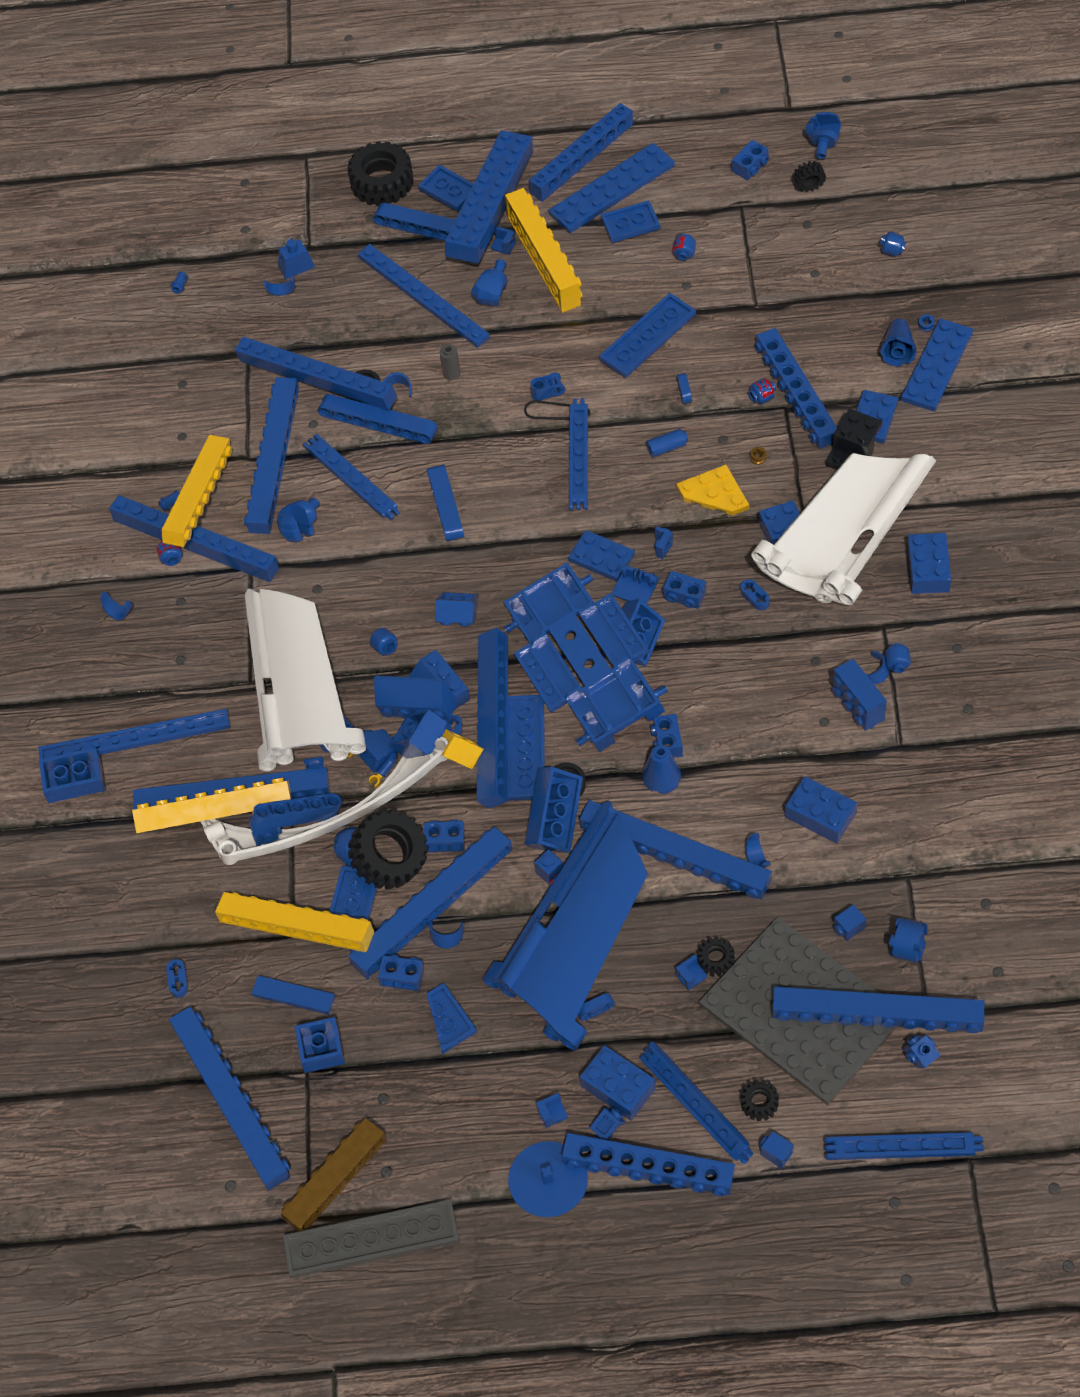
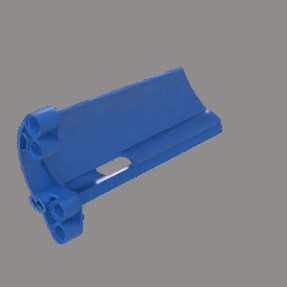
M611 801L604 802L504 962H493L482 979L488 986L494 989L500 988L504 994L512 998L519 996L545 1020L546 1027L543 1030L545 1036L553 1041H561L564 1046L575 1051L587 1034V1031L575 1019L648 875L640 855L620 816L615 813ZM554 902L558 905L559 909L546 928L540 923V920L550 904Z

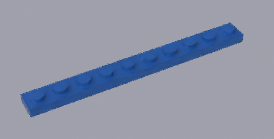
M371 244L358 253L360 260L478 348L490 338L487 331Z
M227 709L40 746L38 747L39 758H48L96 747L98 754L102 755L230 729Z

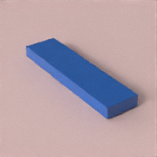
M259 975L251 993L253 997L329 1015L335 999V994Z

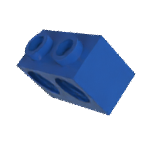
M751 140L732 159V172L749 180L757 174L763 165L767 164L769 148Z
M671 571L663 588V597L669 602H677L688 608L699 609L707 592L706 581Z
M677 714L653 717L654 725H650L652 736H656V741L653 742L654 747L670 744L671 746L668 748L673 757H683V746Z
M430 821L424 823V835L427 839L424 846H428V853L465 851V828L463 821ZM453 833L458 834L457 836H450ZM433 834H438L436 837H431Z
M383 955L378 974L380 986L420 992L425 970L423 961L413 957L405 959L397 955ZM391 968L396 969L394 972H387ZM410 971H415V972H416V973L413 974V975H408V974H407V973L410 972Z

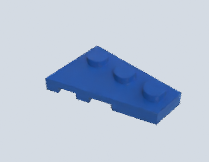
M444 983L427 993L442 1054L477 1033V1029Z

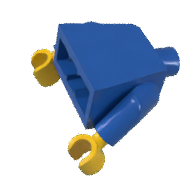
M363 730L366 750L358 754V756L373 773L378 772L377 775H372L369 778L370 785L374 781H378L374 785V788L377 789L382 784L381 778H385L393 768L398 758V752L388 746L393 737H390L385 730ZM349 752L347 758L353 756V754Z

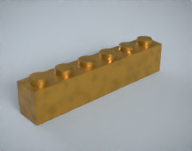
M366 1118L362 1122H358L354 1126L351 1135L348 1138L345 1137L340 1142L339 1148L334 1154L331 1153L327 1156L325 1164L312 1173L309 1182L297 1190L296 1196L292 1201L285 1203L281 1212L283 1220L297 1232L308 1230L386 1142L385 1133Z

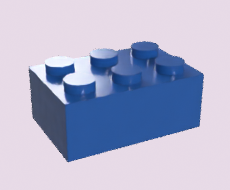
M946 533L908 534L907 552L912 594L950 592L951 573Z
M851 659L835 668L832 692L836 698L841 699L845 710L852 713L856 724L862 726L866 731L884 721L887 700L857 662Z
M429 709L410 713L406 716L388 746L406 759L429 755L435 749L436 745L434 743L437 738L444 734L446 730L444 727L447 722Z
M96 747L39 759L42 788L48 804L105 791L101 758Z
M804 776L785 806V818L837 844L856 815L857 802Z
M605 1045L580 1076L582 1088L611 1108L619 1110L630 1121H632L656 1089L654 1078Z

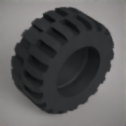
M378 141L375 144H366V147H360L358 152H355L348 162L347 168L351 190L362 202L366 201L367 204H375L376 206H379L381 203H396L399 201V198H404L407 195L406 192H409L412 188L413 171L410 156L402 147L399 148L394 143L392 145L390 142L385 141V143H381ZM379 170L391 171L390 174L383 177L369 176Z
M380 810L377 813L370 814L354 830L348 847L351 848L348 851V857L353 859L350 864L353 869H357L358 872L356 874L359 878L362 876L366 879L365 883L368 885L373 883L375 884L374 887L379 889L385 886V889L389 890L394 887H402L420 872L427 859L425 855L428 853V846H424L427 839L425 835L422 836V828L414 824L415 820L412 817L410 819L406 818V814L403 812L396 814V810H389L387 813L385 810ZM387 835L396 840L402 849V863L394 865L382 861L376 855L373 848L374 836Z

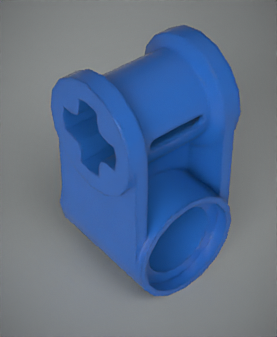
M551 373L532 379L530 383L532 399L541 401L564 394L566 388L560 381V374Z

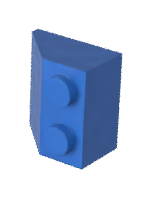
M441 592L436 599V622H441L442 625L459 623L460 626H470L476 619L479 594Z

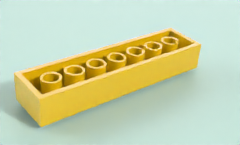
M522 188L505 194L507 218L561 312L563 313L581 306V281L578 276L574 275L572 265L567 263L565 253L560 251L558 241L553 239L551 229L546 227V221L544 217L540 216L537 205L533 204L530 193L527 194L525 189Z

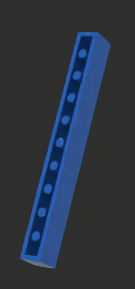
M242 337L235 349L242 363L288 378H297V381L382 409L390 410L397 398L392 384L250 338Z
M276 377L275 384L271 386L272 398H269L268 401L269 412L266 413V427H263L262 431L264 438L263 441H260V456H257L256 460L258 467L257 470H254L253 475L255 482L254 485H251V500H248L247 503L248 515H245L244 524L247 526L249 533L271 534L299 393L297 378Z
M118 495L109 508L113 521L162 540V528L169 514ZM200 526L193 528L191 539L187 540L184 547H181L267 582H271L279 569L276 556Z
M497 628L478 635L477 744L484 750L477 760L476 796L477 802L489 809L508 802V635Z
M323 767L133 790V810L137 809L139 804L149 803V806L157 805L156 801L168 799V803L176 802L175 798L187 796V799L195 798V794L206 792L208 796L213 795L214 790L225 788L226 792L234 791L233 787L245 785V788L253 787L252 783L264 781L265 785L272 784V779L283 778L284 781L289 780L292 799L330 793L329 775L327 768Z
M591 800L587 803L579 819L580 828L584 832L598 812L601 804ZM614 810L620 816L639 854H647L659 862H667L677 869L688 870L695 876H703L715 884L721 883L733 891L746 893L751 898L763 899L772 880L771 870Z
M496 827L486 831L478 842L471 844L462 856L455 858L452 865L447 869H443L434 881L428 882L419 894L411 897L408 904L400 907L391 919L384 921L380 925V928L372 937L367 952L352 950L348 956L351 965L364 978L369 979L380 969L383 955H396L424 930L430 921L433 922L512 851L511 841Z
M774 987L773 1018H777L780 1021L794 1019L800 1022L819 1021L823 1024L840 1022L843 1025L855 1023L863 1026L882 1025L885 1028L901 1026L905 1029H914L916 1027L929 1031L945 1029L948 1032L962 1030L968 1033L982 1032L984 1027V1000Z
M189 1007L169 1018L173 1029L267 1191L290 1179L287 1172L290 1170L289 1165L285 1159L280 1160L277 1155L280 1153L279 1148L275 1142L270 1143L268 1139L271 1136L265 1125L260 1126L258 1122L261 1119L255 1108L250 1109L248 1105L251 1103L246 1092H240L239 1087H241L239 1080L236 1075L233 1077L230 1075L229 1071L232 1069L226 1059L222 1061L219 1055L222 1052L217 1043L213 1045L210 1041L213 1037L207 1027L203 1029L201 1025L203 1020L199 1012L194 1013L192 1008Z

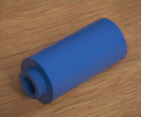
M679 428L647 440L646 446L650 456L654 458L686 446L688 436L685 431Z

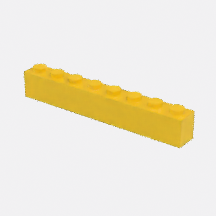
M214 435L208 436L162 528L163 543L184 547L187 540L191 539L192 530L196 528L198 523V517L202 516L204 505L208 504L209 495L215 489L216 480L220 479L221 470L226 467L227 458L232 454L229 438Z
M283 778L272 779V784L266 785L264 781L252 783L253 787L250 788L240 785L233 787L234 791L226 792L224 788L214 790V794L208 796L206 792L195 794V798L192 799L182 796L175 798L176 802L168 803V799L156 801L157 805L149 806V803L139 804L137 809L132 810L136 833L252 812L258 804L292 799L289 780L284 781Z
M224 892L215 911L220 923L361 952H367L374 935L371 922L364 918L355 919L344 914L335 915L328 911H316L309 907L301 908L289 903L281 904L274 900L266 901L254 896H241L235 892Z

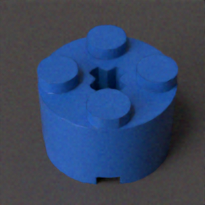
M898 917L895 924L896 934L891 935L889 946L892 947L890 956L918 963L925 950L926 942H924V935H928V924Z

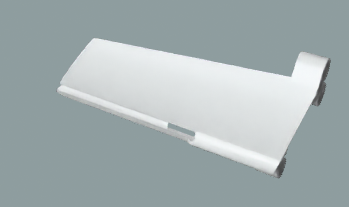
M855 453L851 454L774 545L763 539L759 542L751 553L753 560L761 571L774 580L796 591L813 596L822 603L834 601L844 605H853L863 590L854 580L931 470L936 460L933 456L926 454L914 455L911 458H881ZM868 529L873 530L874 535L864 550L859 554H853L851 548L861 533Z
M247 589L245 603L263 744L257 750L259 769L271 771L276 768L277 763L280 765L292 763L294 759L292 748L299 746L323 744L330 752L331 758L336 761L346 759L349 752L352 754L364 752L366 744L363 730L360 728H346L315 603L282 592L260 589V593L252 589ZM263 678H271L273 694H265Z

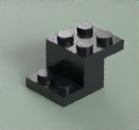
M849 408L834 434L833 449L825 462V466L838 470L853 453L871 456L874 452L875 437L883 421Z

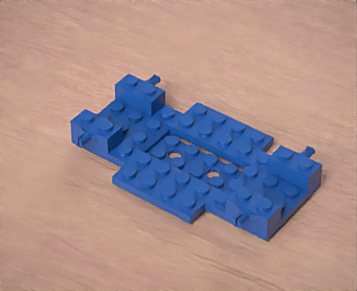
M568 562L504 601L513 620L504 626V629L508 634L510 631L518 628L529 641L528 645L514 654L551 713L568 703L584 728L585 734L575 739L579 747L590 741L601 752L615 743L613 735L645 716L649 722L653 717L664 713L665 710L659 697L668 692V690L663 685L654 691L634 663L650 651L613 595L610 593L594 603L584 586L594 580L589 573L580 579L576 576ZM578 615H580V617L582 618V620L594 636L595 640L597 641V643L599 644V646L601 647V649L613 665V669L609 667V665L603 658L602 654L600 653V651L598 650V648L596 647V645L594 644V642L592 641V639L590 638V636L578 620ZM569 632L576 633V637L573 640L566 639V635ZM547 634H552L585 685L584 687L579 685ZM593 660L595 663L592 668L587 669L584 667L586 661Z

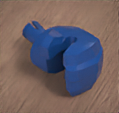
M831 112L816 113L815 116L810 117V123L806 124L805 133L810 138L811 143L817 146L815 156L818 159L826 158L827 148L835 146L840 136V118L837 114Z
M501 259L496 260L494 269L485 270L474 283L471 297L477 303L491 307L499 305L502 290L505 289L508 283V278L503 273L506 267L505 261Z
M312 497L308 501H295L281 509L277 517V525L281 536L289 542H299L303 540L302 534L307 537L313 535L314 529L312 524L317 518L315 510L320 505L319 501Z

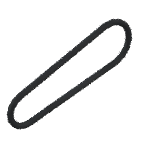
M532 400L524 407L525 415L531 419L570 420V417L530 416L526 410L532 403L570 407V404Z

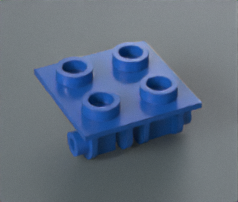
M628 564L626 566L622 565L620 571L622 574L611 594L626 601L640 598L647 604L660 577L639 568L629 567Z

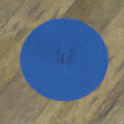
M552 1141L539 1142L524 1149L513 1161L508 1177L509 1189L515 1202L528 1213L540 1217L559 1216L573 1209L584 1196L588 1183L587 1169L581 1167L572 1169L563 1164L562 1154L565 1144Z

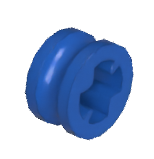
M925 314L919 318V328L922 331L928 332L934 329L935 319L933 316Z

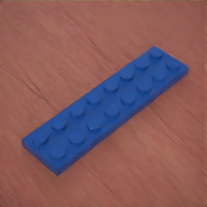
M651 143L550 208L548 213L570 234L674 167L675 161L655 143Z

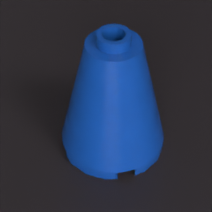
M904 319L892 321L881 345L880 353L884 362L889 365L898 367L901 364H909L916 356V346L909 325Z
M658 745L652 749L642 772L644 785L650 791H656L659 794L672 792L678 787L681 779V770L669 748L663 745Z

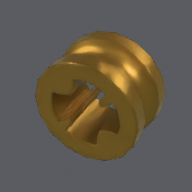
M762 447L753 448L750 452V461L756 465L763 464L766 461V450Z

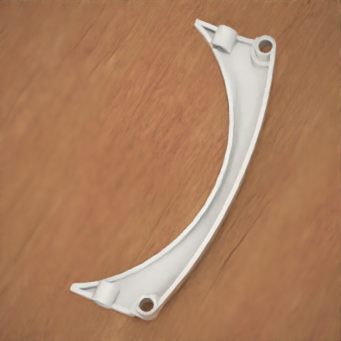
M444 737L437 738L434 743L436 745L435 749L429 755L409 759L402 757L388 778L371 795L352 808L322 822L298 828L282 829V834L278 835L279 839L271 843L261 844L256 847L251 829L233 826L216 819L200 822L209 842L212 843L224 864L232 865L239 860L280 851L336 830L390 801L416 783L441 761L448 759L442 755L448 740Z

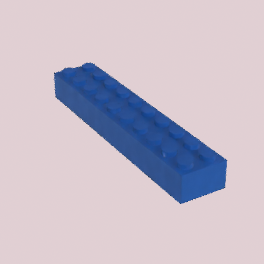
M500 131L445 240L446 257L479 264L495 228L506 209L505 194L515 190L533 154V136Z

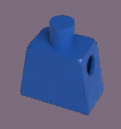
M289 239L286 242V246L278 250V267L285 280L290 278V275L295 276L315 267L301 240Z

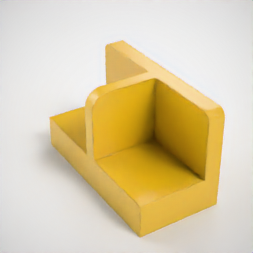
M446 729L442 736L449 742L442 755L473 769L484 749L474 741Z

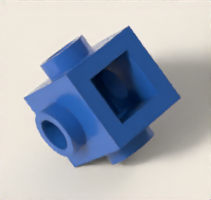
M916 1034L907 1040L908 1044L903 1048L906 1052V1058L910 1063L915 1064L917 1069L926 1068L941 1056L935 1048V1042L926 1035L918 1036Z

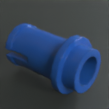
M178 272L175 281L171 283V290L174 293L178 294L184 290V284L188 279V275L185 272Z
M175 490L165 498L161 497L160 501H158L160 508L163 511L170 510V507L175 504L180 493Z

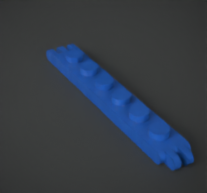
M573 398V404H570L569 510L574 509L573 504H577V510H581V504H584V510H588V404H585L584 398H581V404H577V398Z
M318 434L313 436L315 440L312 438L308 439L309 444L307 442L302 444L311 455L382 518L387 517L389 520L394 519L393 514L395 516L400 514L396 509L398 506L393 500Z
M650 1042L644 1053L639 1057L640 1060L734 1160H740L743 1164H746L749 1160L748 1158H751L753 1152L748 1148L750 1146L749 1142L656 1043Z
M974 1133L824 1138L825 1144H833L826 1145L825 1152H834L825 1154L826 1160L974 1156L976 1152L984 1151V1145L978 1144L983 1143V1137L974 1136Z

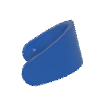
M290 275L291 280L281 284H272L264 280L265 289L272 295L282 296L289 294L295 286L294 276Z
M395 372L389 374L383 382L388 384L400 383L408 386L409 397H412L411 382L405 374Z
M105 591L100 596L103 609L115 620H123L132 608L130 601L127 600L124 606H121Z
M872 651L871 655L882 661L883 664L879 670L872 674H867L873 684H879L887 679L889 669L886 667V660L883 654Z
M759 833L752 834L747 839L745 846L747 861L763 868L770 866V861H766Z
M429 922L430 937L437 947L444 949L452 948L462 940L464 922H461L459 930L447 935L435 932L432 929L433 922Z

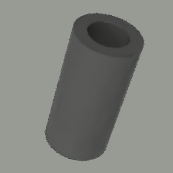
M451 344L444 345L440 349L443 376L447 380H456L461 374L457 348Z

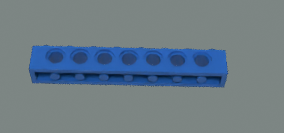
M619 103L529 179L530 194L541 202L548 198L633 125V111Z
M773 328L757 334L755 349L758 353H761L764 364L769 366L772 377L778 381L779 389L786 394V400L789 404H792L796 417L801 419L804 430L809 432L811 442L815 443L818 449L833 444L834 434L838 428L777 329Z
M567 1133L562 1154L563 1164L572 1169L581 1167L593 1173L602 1171L614 1177L623 1175L636 1181L645 1179L657 1185L666 1183L679 1189L687 1187L695 1192H713L716 1196L731 1194L735 1173V1164L571 1133ZM585 1151L591 1153L588 1157H582L580 1154ZM605 1155L612 1157L609 1161L601 1160ZM625 1159H630L632 1163L630 1165H624L622 1164V1161ZM646 1163L653 1165L651 1169H645L642 1166ZM666 1167H672L674 1171L672 1173H666L664 1172V1169ZM687 1171H693L695 1175L692 1177H687L685 1173ZM708 1175H714L716 1179L714 1181H709L706 1179V1177Z

